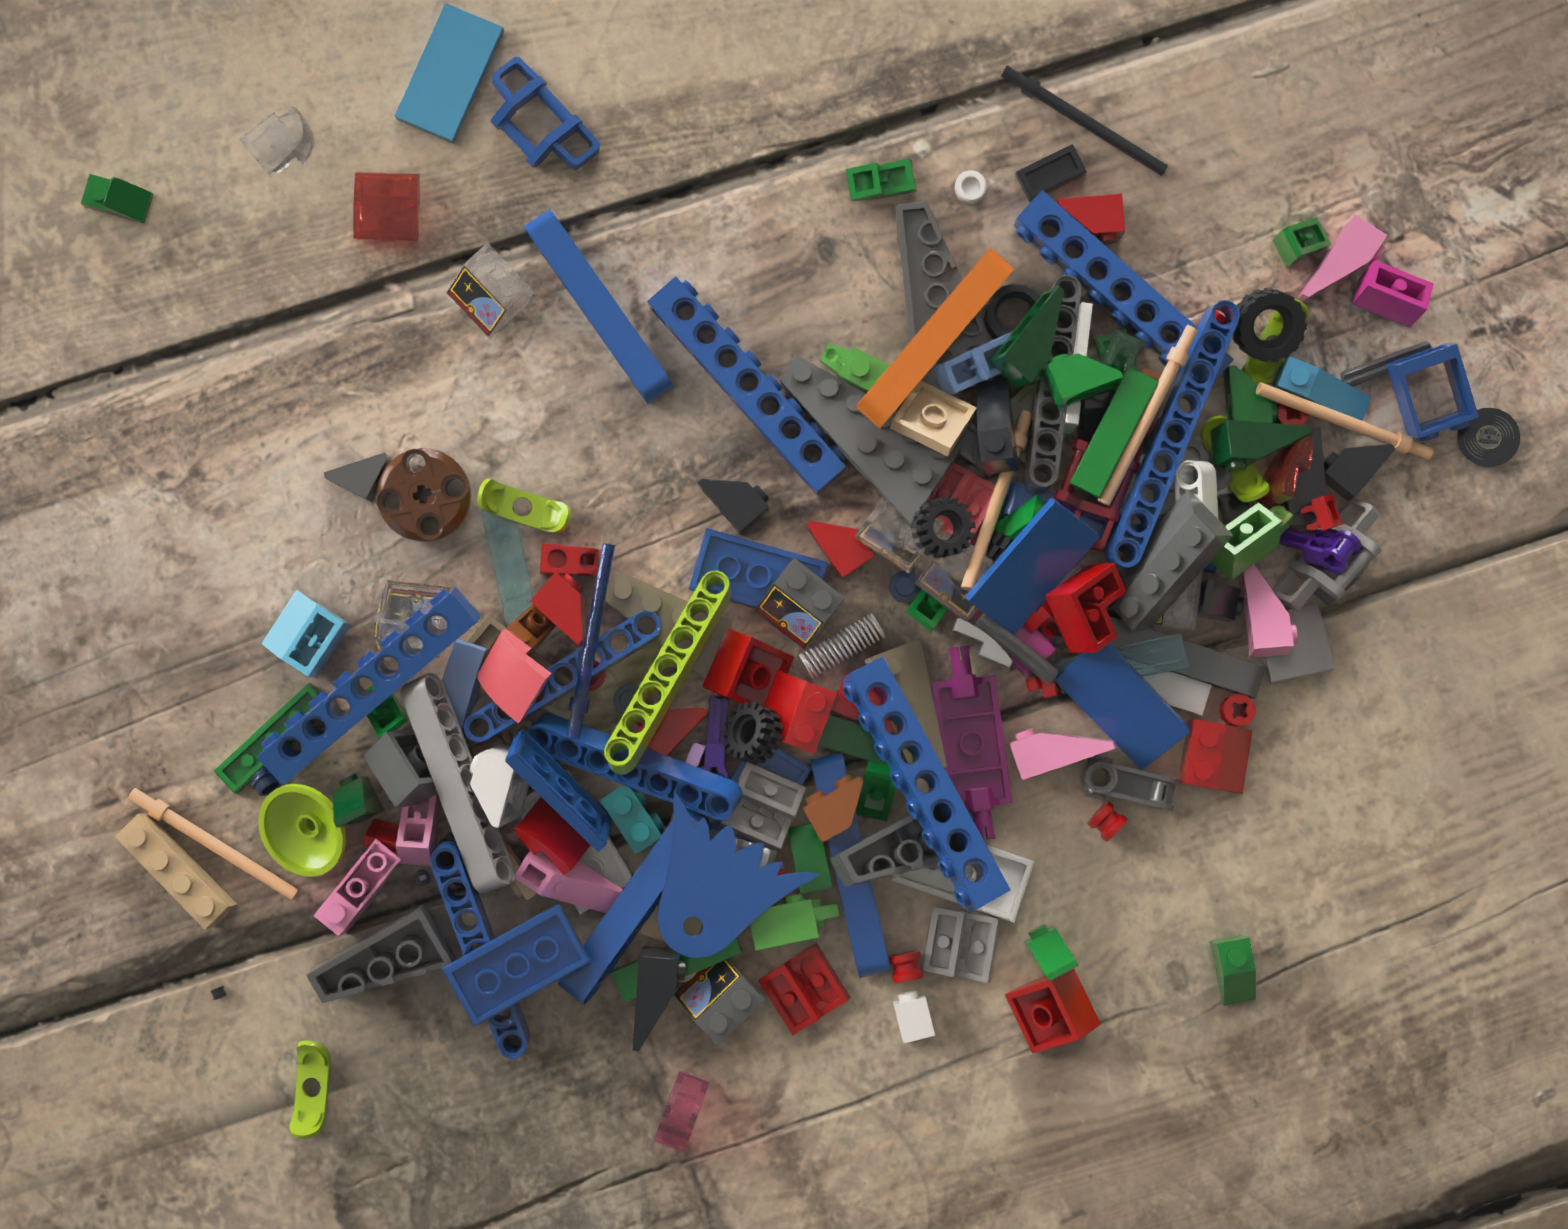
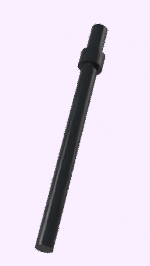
M1008 65L1001 74V77L1021 88L1022 94L1031 99L1032 97L1037 98L1160 176L1163 175L1168 167L1166 163L1040 86L1041 82L1030 76L1028 78Z

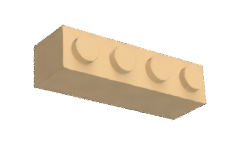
M148 813L137 814L115 836L204 930L216 927L238 905Z

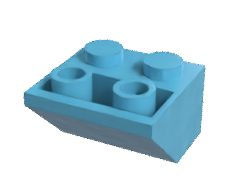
M296 590L262 644L281 660L304 675L317 678L351 624L299 590Z

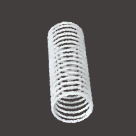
M870 613V616H866L867 620L862 617V622L858 620V625L855 622L853 626L849 625V630L845 627V633L840 630L841 636L836 633V638L831 635L832 641L827 638V643L824 640L822 641L823 646L818 643L819 649L814 645V651L809 648L810 654L807 651L804 652L805 656L802 653L799 654L812 679H814L813 674L815 677H818L812 663L821 675L822 671L817 661L824 672H827L821 658L827 667L831 669L824 653L833 667L836 665L830 653L836 662L840 664L833 648L844 662V658L837 645L847 659L849 657L842 643L852 657L853 653L846 640L855 654H858L851 638L862 652L855 635L864 649L867 648L858 630L869 646L871 644L864 630L874 644L875 640L867 625L876 639L880 641L871 622L881 637L885 638L883 630L872 613Z

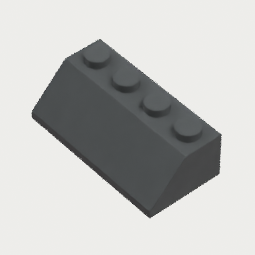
M1187 490L1153 529L1138 564L1118 570L1127 592L1113 601L1111 608L1131 630L1151 629L1234 535L1191 490Z

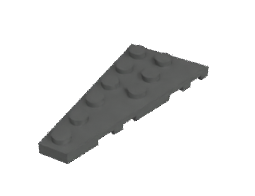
M927 201L896 204L895 206L909 342L962 281L955 260L948 250L943 234ZM979 313L975 315L933 366L990 341ZM931 368L921 381L942 390L933 368ZM1000 373L981 382L1002 379L1006 377L1002 373ZM974 384V385H972V386H970V387H968V388H966V389H964V390H967V389H976V384Z
M797 355L780 379V385L799 404L804 412H807L817 422L824 434L828 435L837 444L838 449L869 483H872L884 496V500L898 511L905 523L911 528V522L917 520L913 517L915 512L921 510L919 508L921 505L928 503L960 454L961 446L956 443L947 457L890 429L892 419L898 412L897 410L879 429L855 408L866 394L865 392Z

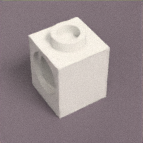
M917 990L899 994V1000L893 1001V1006L903 1043L935 1036L925 995H918Z

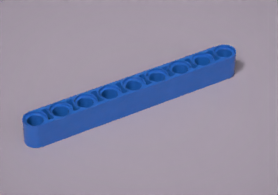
M1219 301L1208 308L1202 315L1197 327L1199 331L1188 351L1190 356L1184 368L1181 367L1160 421L1122 509L1119 523L1115 526L1106 548L1107 563H1115L1117 570L1133 567L1142 558L1240 317L1239 309L1231 301ZM1216 310L1221 311L1225 315V325L1220 324L1216 320ZM1204 340H1209L1213 344V354L1205 351L1203 347ZM1192 369H1196L1201 373V384L1196 383L1192 379ZM1180 398L1187 400L1190 404L1189 413H1184L1180 409ZM1168 427L1176 430L1178 434L1176 443L1168 439ZM1156 457L1164 460L1166 464L1164 473L1156 469L1154 464ZM1144 486L1149 487L1153 491L1154 498L1152 502H1147L1143 498L1142 490ZM1132 516H1136L1141 521L1142 527L1139 533L1130 527ZM1120 545L1126 547L1129 551L1127 562L1121 561L1118 557L1117 551Z

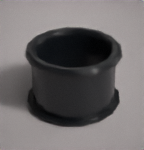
M224 986L210 991L213 1000L227 995Z

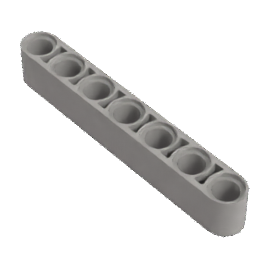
M429 672L402 686V701L470 880L479 893L487 894L511 884L515 878L514 867L499 828L493 827L490 824L470 785L473 776L470 773V767L473 760L445 686L437 674Z

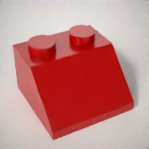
M555 572L530 602L577 645L583 647L588 644L586 598L580 594L584 588L569 574L566 573L561 577Z
M727 628L702 687L744 705V702H755L764 706L777 670L788 673L794 657L751 636Z
M777 670L764 706L776 711V714L780 715L782 719L779 723L783 724V730H780L779 733L783 735V738L779 741L815 754L837 693Z
M1197 719L1188 720L1187 724L1191 727V732L1185 736L1179 784L1243 794L1252 730Z
M1075 968L1051 981L1041 976L1005 994L1032 1054L1080 1040L1101 1025Z

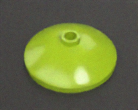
M287 784L271 792L263 801L258 817L260 836L265 848L280 866L296 875L315 877L327 873L339 863L346 846L345 827L336 828L333 819V804L325 795L306 785Z

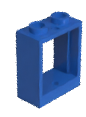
M1444 343L1386 364L1407 435L1413 438H1420L1421 442L1439 437V431L1450 428V431L1463 429L1469 426L1470 420L1479 417L1458 344ZM1444 363L1457 411L1419 424L1405 376Z

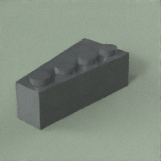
M934 807L933 816L935 820L943 823L945 818L943 811L938 807ZM909 815L830 858V861L846 888L938 865L939 858L935 850L930 849L922 837V831L924 830L918 819L915 820ZM950 836V848L955 852H959V840L954 836Z
M424 903L311 967L306 976L321 1002L326 1003L364 992L367 989L389 985L395 981L443 969V967L456 961L457 958Z

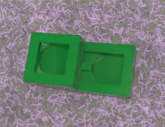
M910 158L878 165L876 162L846 169L851 201L872 200L917 192L913 164Z
M807 823L789 827L788 836L796 873H819L817 877L799 887L801 894L832 888L824 845L812 824Z

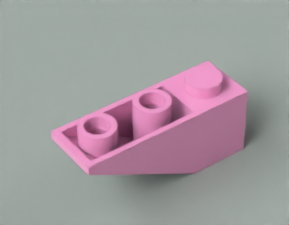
M375 839L314 914V917L336 935L346 934L367 909L399 864L401 858L378 839Z
M530 851L515 873V879L541 896L602 913L608 912L623 890L581 861H578L570 872L563 875L543 851L536 854Z

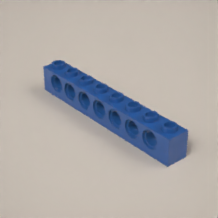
M1043 190L1016 218L1013 225L1017 228L1016 234L1028 244L1033 242L1040 249V255L1052 265L1056 263L1064 270L1063 275H1071L1079 280L1081 286L1088 291V298L1097 306L1101 307L1104 305L1112 312L1111 318L1123 328L1129 327L1136 334L1134 336L1135 339L1147 349L1151 347L1160 355L1158 359L1164 366L1168 363L1166 358L1171 348L1176 347L1186 326L1189 325L1197 329L1196 325ZM1044 225L1053 226L1057 230V236L1052 238L1046 237L1042 233L1041 227ZM1068 246L1077 247L1081 252V257L1077 259L1068 257L1065 248ZM1089 268H1101L1105 278L1101 280L1092 278L1089 274ZM1113 289H1125L1128 293V300H1117L1113 295ZM1147 309L1152 315V321H1141L1137 316V310ZM1161 331H1172L1176 336V342L1169 344L1163 341ZM1204 340L1203 347L1205 351L1213 354V344L1209 340ZM1227 353L1224 355L1215 380L1234 360ZM1192 369V379L1196 383L1201 384V373L1196 369Z
M675 276L647 301L649 308L812 491L818 495L846 470V466L843 463L846 460L845 456L835 445L829 448L822 440L825 436L822 430L813 421L808 424L803 419L801 414L804 411L793 398L787 401L779 392L783 389L780 383L771 374L766 377L760 371L759 367L762 364L750 350L746 353L743 352L737 345L740 342L737 335L729 327L724 330L716 320L719 316L708 303L704 306L701 305L695 298L698 295L695 288L687 280L682 283ZM682 307H691L695 311L693 317L689 320H681L677 316L678 311ZM704 330H711L716 334L714 341L709 344L701 343L698 340V336ZM727 353L733 354L737 358L736 364L729 368L723 367L719 363L720 357ZM746 377H753L758 381V386L753 391H745L740 387L741 381ZM772 400L778 403L780 407L778 412L774 415L764 414L761 410L764 402ZM788 424H795L800 428L801 433L795 439H788L782 433L783 428ZM813 447L820 450L822 457L818 462L810 463L805 460L803 454L808 448Z
M456 586L449 592L442 589L429 601L433 605L425 613L420 609L417 610L405 621L408 625L406 629L400 634L396 630L391 632L380 642L384 646L376 654L371 650L356 662L360 668L351 675L348 671H345L332 683L335 686L334 690L328 695L323 691L320 692L308 703L311 707L308 712L302 715L298 711L284 723L287 729L282 734L278 735L276 732H273L260 744L264 749L258 754V760L282 786L478 622L482 615ZM432 617H443L447 622V628H436L432 623ZM415 636L419 638L423 648L416 650L410 647L408 637ZM384 658H394L398 663V669H388L384 664ZM360 678L370 679L374 684V690L364 689L360 684ZM336 698L345 699L349 703L350 710L340 709L336 704ZM318 718L322 720L326 730L316 729L312 724V719ZM288 739L299 741L302 750L292 749L289 746Z
M883 656L849 673L842 679L844 695L850 703L854 702L860 713L858 719L861 726L866 732L870 731L876 742L874 748L878 757L882 761H886L891 770L890 778L892 783L898 790H902L907 799L906 807L913 819H918L924 830L922 831V837L930 849L935 850L939 858L938 866L940 871L946 878H950L956 889L954 890V895L961 907H966L967 911L971 912L1011 891ZM870 691L879 694L881 698L880 706L874 705L870 701ZM886 720H890L896 725V735L887 732L885 729ZM902 749H906L912 754V764H907L902 760ZM918 778H922L928 783V793H923L918 789ZM934 807H938L943 811L945 816L943 823L935 820L933 816ZM950 836H954L959 840V852H955L950 848ZM967 865L972 866L976 871V880L974 882L970 881L965 875Z

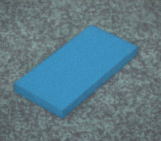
M445 3L394 117L396 120L454 144L503 35L504 28Z

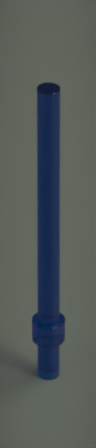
M602 544L574 697L570 698L568 710H571L567 732L568 737L580 739L584 713H588L590 700H587L615 551V545Z

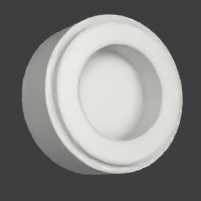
M965 171L958 176L955 182V195L965 204H976L984 197L987 184L985 178L979 172Z

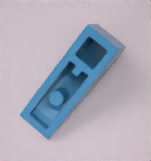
M1291 356L1282 362L1272 387L1361 421L1371 400L1370 396L1326 371Z

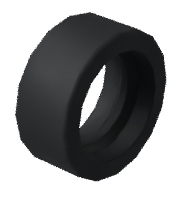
M1010 284L1001 287L992 295L985 308L984 322L987 332L993 339L1008 334V332L1000 327L996 318L999 305L1006 299L1016 297L1027 301L1032 307L1040 298L1036 290L1027 285Z

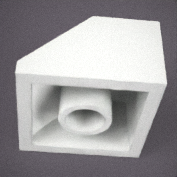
M505 744L497 745L479 753L474 757L470 767V773L473 774L470 785L490 824L496 828L521 816L529 784L505 762L510 746Z

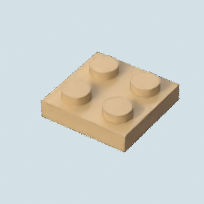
M920 381L892 419L890 429L948 457L973 419L977 407Z

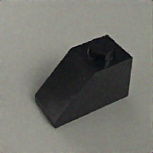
M1391 444L1345 448L1337 454L1332 451L1324 459L1325 482L1345 500L1349 501L1357 496L1396 448Z
M701 479L698 482L699 488L740 535L769 511V506L766 504L769 497L758 485L752 488L748 482Z
M1212 579L1198 583L1196 585L1191 615L1224 622L1235 621L1236 616H1240L1243 609L1244 598L1239 597L1241 589Z

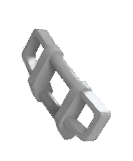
M1356 498L1349 500L1338 511L1343 525L1329 529L1336 532L1341 530L1349 531L1357 536L1361 542V550L1348 564L1345 571L1340 573L1334 581L1320 570L1312 567L1313 563L1305 562L1303 555L1299 560L1293 561L1273 589V592L1282 604L1294 610H1299L1318 587L1333 598L1341 599L1346 593L1344 589L1370 558H1375L1381 552V548L1375 542L1363 535L1379 517V512L1371 504ZM1359 511L1364 512L1352 527L1345 524L1355 513ZM1298 578L1305 580L1293 596L1286 595Z

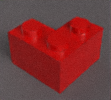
M1115 563L1089 564L1045 595L1070 653H1096L1118 637L1105 608L1127 592Z

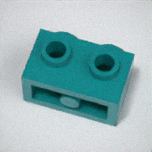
M622 785L600 801L636 855L658 841L663 834L662 829L666 826L656 811L650 813L644 802L648 799L644 792Z

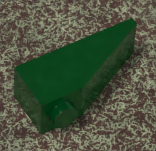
M1060 286L1043 292L989 361L1016 388L1027 384L1033 385L1044 374L1043 367L1050 360L1064 293Z
M1226 420L1210 430L1214 467L1227 468L1228 472L1245 471L1249 465L1312 432L1311 426Z
M353 774L339 781L341 787L333 791V819L336 828L358 825L385 811L368 776L358 778L357 774Z

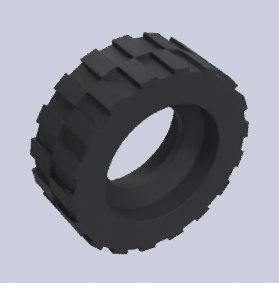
M1271 288L1257 289L1252 291L1253 293L1250 295H1245L1242 298L1243 300L1236 305L1239 309L1240 317L1233 333L1232 339L1234 343L1239 346L1242 352L1262 362H1278L1279 359L1288 358L1293 351L1295 352L1299 348L1300 342H1303L1305 337L1304 332L1307 330V324L1305 323V318L1307 317L1306 313L1302 310L1300 302L1294 300L1295 298L1287 293ZM1265 310H1276L1283 318L1281 333L1269 341L1259 339L1254 332L1255 319Z

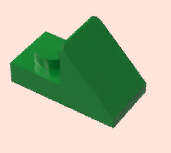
M89 174L80 204L87 208L145 223L153 193L117 177H112L110 180Z
M922 589L905 613L932 631L948 608Z
M374 684L367 690H374ZM394 693L367 715L379 739L386 732L397 731L410 720L405 707L399 703Z
M868 761L856 808L857 815L887 821L896 789L890 778L891 770L889 766Z

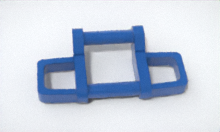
M520 57L512 58L493 73L492 84L505 99V102L491 118V123L497 129L501 128L528 157L527 162L533 168L540 165L552 151L573 170H578L599 153L600 143L586 128L583 121L576 114L572 115L546 87V81L541 76H538ZM517 69L530 82L512 95L501 79L512 70ZM536 96L562 122L560 126L544 137L537 147L510 120L516 111ZM576 131L591 147L578 158L573 157L560 146L563 141Z

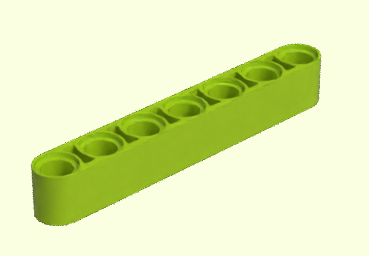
M710 571L702 577L604 749V755L611 770L615 773L627 774L636 767L732 597L729 579L723 572ZM715 585L724 588L719 594H710L708 592ZM699 612L708 614L707 619L701 622L694 621L693 617ZM685 639L693 642L687 649H679L677 647V644ZM667 667H675L677 669V672L671 677L661 675V672ZM652 694L661 696V700L655 705L645 703L646 698ZM635 722L645 724V728L639 733L629 731L630 726ZM619 750L629 752L626 760L621 762L614 761L613 756Z

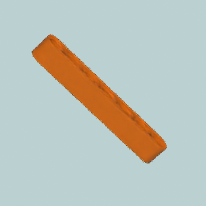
M990 247L858 402L855 408L880 429L1015 268Z

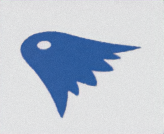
M674 792L672 846L668 871L658 909L660 932L669 947L681 955L693 958L711 956L728 946L748 925L773 904L796 888L817 877L819 873L800 872L777 876L783 862H774L759 868L764 849L763 843L749 845L736 853L735 834L731 825L724 827L710 840L709 828L705 818H702L697 828L694 829L692 820L683 802ZM697 917L702 921L703 929L700 934L690 936L684 931L683 925L687 918Z

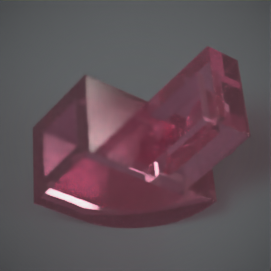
M679 1071L655 1135V1142L682 1152L685 1151L710 1082Z

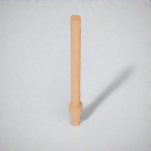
M1187 325L1176 347L1171 348L1166 358L1168 363L1098 498L1099 502L1110 506L1179 368H1184L1190 356L1188 351L1199 331L1196 328Z
M1262 382L1256 388V395L1382 443L1391 444L1396 448L1394 451L1406 454L1408 452L1427 460L1433 455L1434 449L1432 447L1413 441L1412 436L1402 432L1392 433Z
M1025 410L1020 412L1015 427L1018 458L1020 452L1025 451L1028 442L1026 435L1033 416L1031 412ZM1014 471L999 474L961 588L970 591L977 582Z
M136 788L130 793L128 799L147 810L148 815L158 822L165 821L288 899L293 900L297 895L299 889L170 810V805L160 799L154 800Z

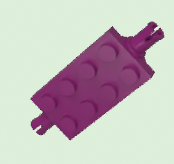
M969 645L960 647L961 660L958 647L949 648L953 677H950V681L931 683V691L947 765L944 769L966 809H968V812H972L973 822L983 840V827H985L986 839H995L991 810L996 805L1013 803L995 675L976 677V674H972Z

